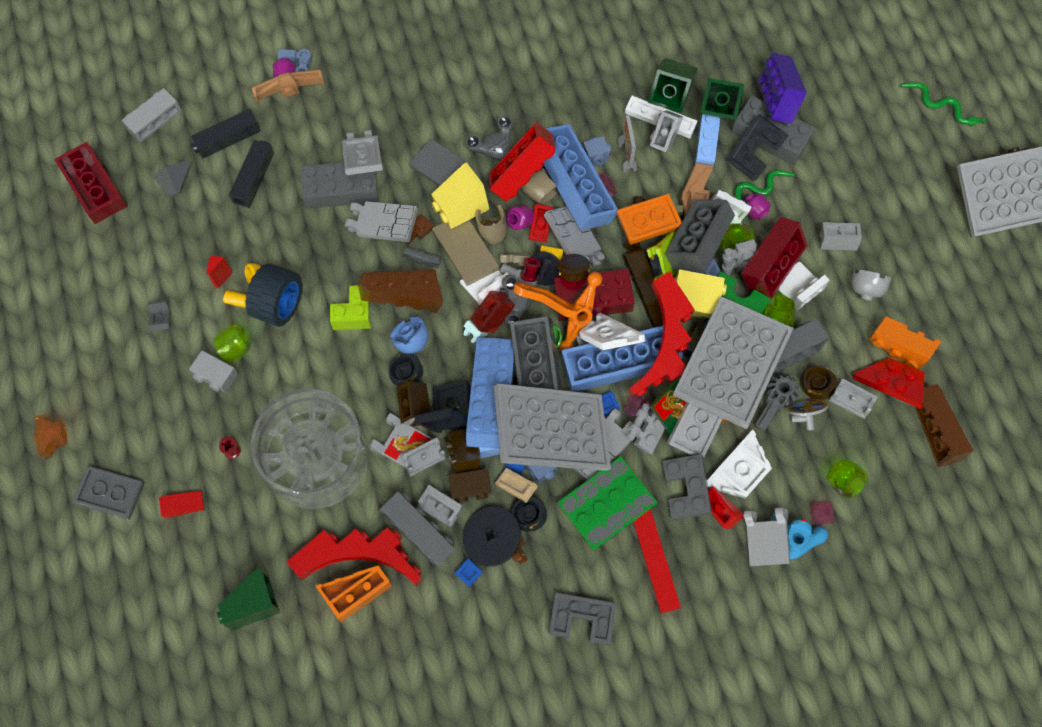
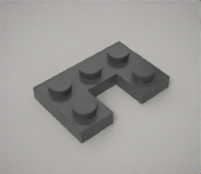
M699 454L663 461L666 481L686 479L688 496L669 499L671 519L678 520L712 514L703 455Z
M555 593L549 635L569 638L572 618L593 621L590 642L610 645L616 603Z

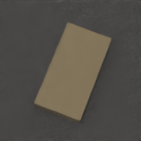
M469 220L452 229L447 223H441L432 228L434 235L466 286L500 270L497 262Z

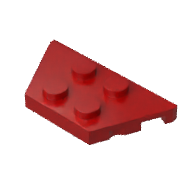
M887 358L853 374V380L919 409L923 406L925 372L892 358Z

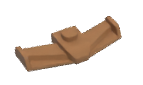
M320 69L280 74L275 78L252 87L256 103H259V100L280 91L282 97H290L299 93L298 86L325 84Z
M695 163L685 189L682 191L681 202L683 204L684 218L695 199L709 200L710 191L704 190L714 165Z

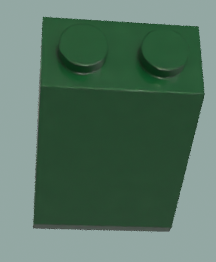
M664 58L657 69L648 103L682 113L698 68Z
M708 78L700 114L737 120L744 95V84Z
M261 568L253 571L218 604L219 612H217V617L220 624L234 631L279 614L280 611L269 575Z

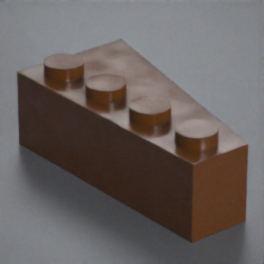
M436 270L363 273L358 281L362 301L379 304L390 303L395 304L397 307H414L415 310L421 311L425 309L430 310L432 313H437L443 304Z
M939 385L924 387L923 406L921 409L915 407L937 466L939 468L961 462L974 450Z

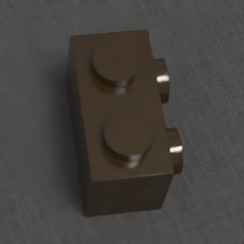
M407 381L396 387L401 424L419 426L415 424V416L430 413L427 384Z
M467 429L448 432V440H445L446 451L451 454L449 455L450 467H454L455 474L479 470L480 457L477 447H468L466 444Z
M488 469L448 475L451 496L457 503L468 502V498L476 497V500L487 499L488 495L492 494Z

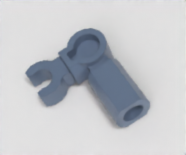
M280 48L278 50V60L280 58H288L294 63L298 61L296 72L308 71L312 62L309 50L301 49L299 52L297 50Z

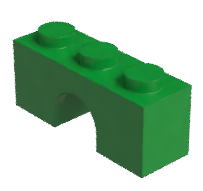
M720 272L718 277L725 278L724 284L727 285L726 293L721 297L763 314L771 298L756 290L747 298L738 297L734 292L737 280Z

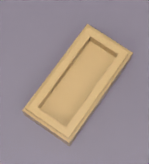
M505 468L495 482L497 487L524 502L529 500L538 487L536 483L508 468Z

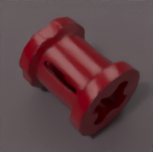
M532 257L525 258L524 271L521 272L522 280L526 282L536 281V272L541 264L538 259Z
M226 437L220 441L219 449L225 454L226 458L235 459L240 455L241 448L234 438Z

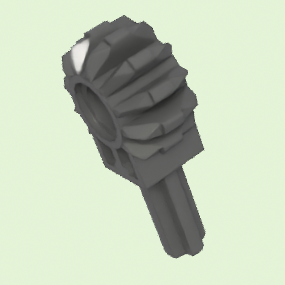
M779 373L777 378L772 377L770 379L771 383L767 385L769 389L767 395L769 396L765 401L767 406L755 424L759 430L765 431L776 412H780L784 405L788 406L790 402L794 403L796 397L799 396L800 392L797 389H799L800 385L794 384L796 379L792 378L790 380L789 374H786L783 378L781 373ZM779 387L786 388L787 393L781 392Z

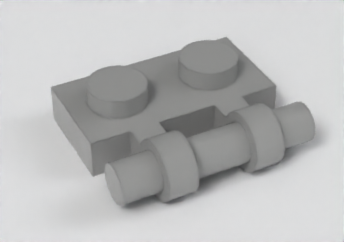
M754 239L736 244L733 250L730 248L725 250L722 258L724 262L722 264L723 273L730 276L733 269L736 272L744 270L753 257V253L756 252Z
M644 403L641 409H638L634 423L629 426V433L626 438L633 441L636 436L634 445L646 454H653L665 427L653 411H650L648 414L650 406Z

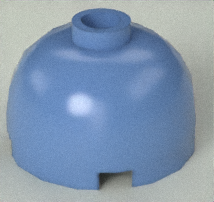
M410 317L411 321L406 323L403 320L392 330L390 334L392 340L390 339V341L400 352L414 354L421 352L426 346L429 339V331L420 317Z

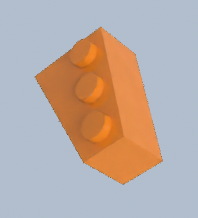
M886 316L869 340L877 348L887 351L891 357L920 370L932 357L942 341L938 339L932 341L925 338V333L920 331L914 333L907 329V325Z
M379 566L353 573L350 576L337 578L325 584L316 585V588L341 623L392 587V584Z

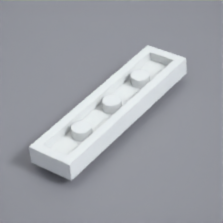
M631 96L625 109V114L657 126L656 121L659 114L668 109ZM681 115L683 119L677 134L691 138L698 121Z

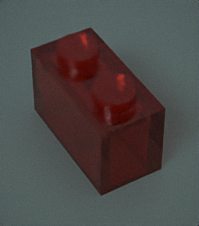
M490 291L470 320L480 332L495 333L515 304L505 292Z

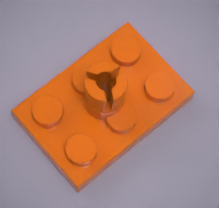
M669 194L617 210V216L630 245L677 230L682 224Z

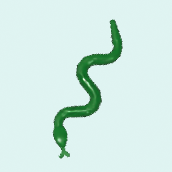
M921 82L901 84V87L920 88L923 92V102L928 108L937 109L946 104L953 105L955 118L962 124L973 126L980 122L987 123L984 121L986 118L982 120L977 117L963 118L961 115V104L956 98L945 97L938 102L931 101L928 87Z
M783 170L771 171L767 175V186L765 189H760L750 182L739 183L734 190V198L741 200V191L743 189H748L754 194L761 193L763 196H767L773 190L774 176L795 177V174Z

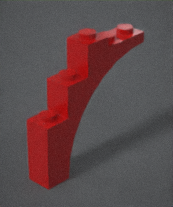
M670 271L654 280L651 284L662 312V343L657 358L650 370L641 380L629 388L628 392L632 397L636 394L638 397L648 392L647 387L652 384L655 387L665 381L663 377L666 378L668 383L675 379L680 381L686 369L685 364L676 351L681 353L689 348L688 344L691 338L680 321L685 323L692 318L691 314L695 309Z
M388 527L370 543L368 542L371 539L364 531L360 533L357 529H354L340 542L332 532L328 534L323 530L286 561L301 580L331 564L343 561L364 560L377 562L393 568L406 576L415 586L422 582L420 577L421 571L415 565L412 567L407 562L409 558L402 550L397 551L402 547L400 542L402 537L395 529L391 531Z

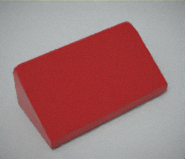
M210 256L206 273L215 288H219L231 276L232 270L224 257Z

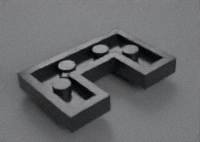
M758 114L727 160L756 181L767 167L765 163L753 155L760 144L765 142L771 148L778 151L789 135Z

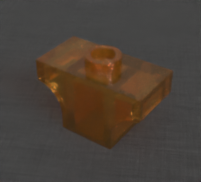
M43 415L35 417L36 433H34V441L37 444V454L44 459L53 458V453L57 448L68 446L66 427L60 422L50 423Z

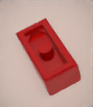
M535 204L534 220L531 224L529 240L547 243L550 225L544 214L546 211L553 210V207Z
M712 486L709 489L713 516L725 530L733 528L744 517L743 513L716 487Z
M202 491L159 497L161 516L165 519L205 510Z

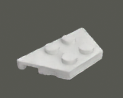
M598 313L596 315L597 320L595 322L591 321L580 331L581 339L601 350L645 341L643 333L602 313Z
M752 430L707 480L709 489L714 486L720 492L746 499L772 469L769 461L764 456L762 446L759 445L755 437V431Z

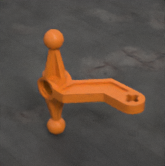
M598 272L590 273L588 275L589 285L573 304H570L549 290L521 282L515 283L513 291L522 297L540 301L563 316L568 317L566 339L561 341L559 351L561 352L562 350L573 348L572 342L591 322L595 289L601 285L603 278Z

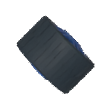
M271 263L261 266L252 277L246 292L245 305L247 314L250 317L277 327L284 326L295 314L301 300L303 283L300 275Z

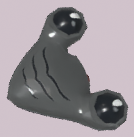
M508 116L499 118L497 125L500 131L487 135L483 141L475 135L468 137L466 140L467 148L491 158L502 160L510 151L512 120Z
M506 275L502 278L503 289L496 295L500 305L509 308V312L503 319L506 327H510V322L520 321L522 314L534 301L533 299L522 297L513 291L515 283L520 282L513 275Z

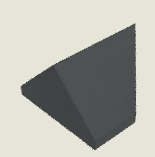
M186 160L166 166L151 176L169 196L173 197L179 193L191 161Z

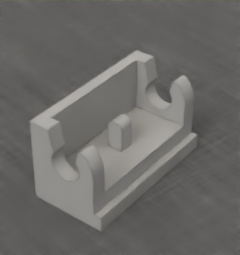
M823 222L819 238H822L820 249L857 251L862 239L860 223Z
M842 378L829 401L865 419L878 397Z
M435 438L403 454L401 461L409 476L412 477L445 460V452L440 448L438 438Z
M430 485L427 486V489L418 501V507L450 528H452L463 511L461 504Z

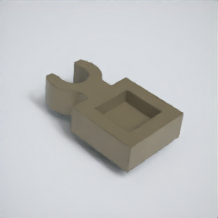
M500 253V263L513 262L517 263V266H525V258L530 257L532 253Z

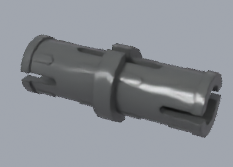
M408 246L404 248V258L417 261L418 264L424 263L439 268L441 263L440 256Z

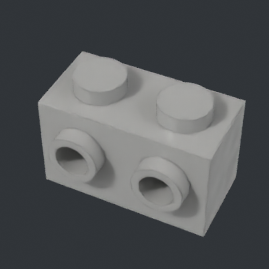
M668 110L662 111L656 121V130H653L651 134L650 146L664 152L671 151L683 116Z
M204 351L200 352L189 368L194 380L199 383H203V381L208 383L209 387L216 392L221 390L226 393L238 375L234 367Z

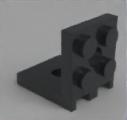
M463 380L433 387L434 412L415 416V424L438 434L442 433L443 430L449 429L454 431L459 430L461 426H467L471 394L470 381ZM455 398V405L450 408L449 403Z

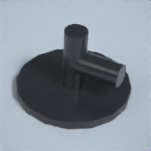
M543 251L536 252L530 256L538 259L541 263L536 272L537 284L543 286L554 284V278L561 277L559 276L560 271L557 268L559 259L555 255Z

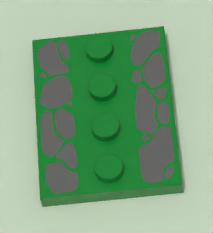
M621 456L610 463L611 469L598 472L557 502L558 506L593 552L658 504Z

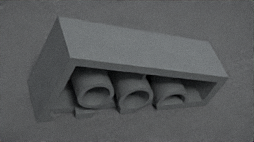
M397 492L378 511L382 515L386 514L390 523L398 530L401 529L404 537L412 544H415L417 550L435 567H438L455 550L452 547L454 543L446 535L443 537L438 532L440 529L433 521L429 523L424 518L425 513L418 506L414 508L410 504L411 499L404 492L401 494Z

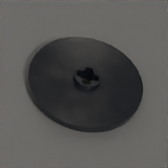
M493 506L479 510L468 520L463 532V546L467 555L477 564L486 567H495L507 562L516 553L521 541V529L517 519L512 513L501 507ZM494 534L495 538L490 539L488 538V535Z

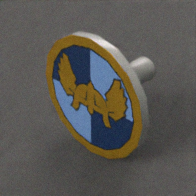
M807 399L792 403L788 410L792 414V422H806L807 430L815 429L813 415L826 411L828 405L824 400Z

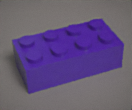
M772 52L770 58H767L765 62V69L759 75L757 83L771 119L792 124L807 92L792 57Z

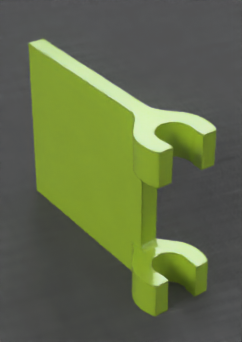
M675 231L667 235L657 245L647 249L649 257L655 254L658 255L663 274L656 276L655 280L669 271L672 276L679 271L673 270L665 256L669 245L676 235Z

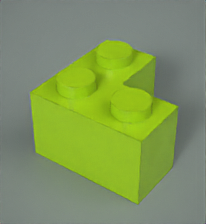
M358 285L349 286V303L330 304V323L333 330L371 329V302L361 300Z

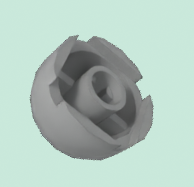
M854 270L852 276L853 290L861 295L860 299L872 301V298L882 297L887 292L891 282V277L889 276L880 278V273L866 270Z

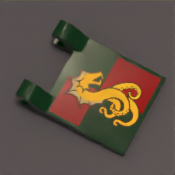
M675 379L650 405V408L667 430L669 437L686 404V401L673 396L679 383L678 379Z

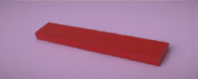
M650 509L634 521L633 524L660 614L678 610L681 606Z

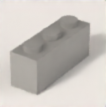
M163 88L156 92L149 100L142 103L132 113L126 115L121 121L126 129L141 143L182 110L178 102Z

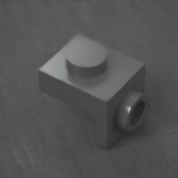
M167 301L148 302V309L150 311L148 326L150 331L170 329L171 311Z

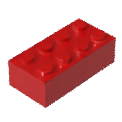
M536 121L489 173L490 190L506 202L510 198H514L519 191L518 189L529 182L530 176L542 168L547 158L550 159L554 155L556 147L553 134Z

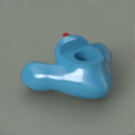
M775 512L771 516V521H777ZM806 519L793 520L788 525L787 520L790 560L801 557L813 547L823 544L828 539V531L825 527L816 526L812 529V526Z

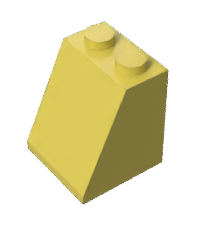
M467 162L431 194L433 209L435 212L439 211L442 222L444 224L447 223L451 229L476 217L477 209L481 210V214L489 210L484 185Z
M680 269L674 278L695 309L691 315L693 317L711 318L721 296H724L726 293L727 285L724 284L725 278Z

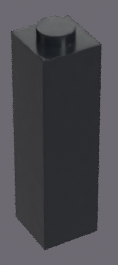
M248 109L192 135L191 138L194 143L191 146L196 154L200 153L203 159L261 131L251 110Z
M253 141L229 193L233 204L247 208L251 207L274 155L273 149L268 142Z

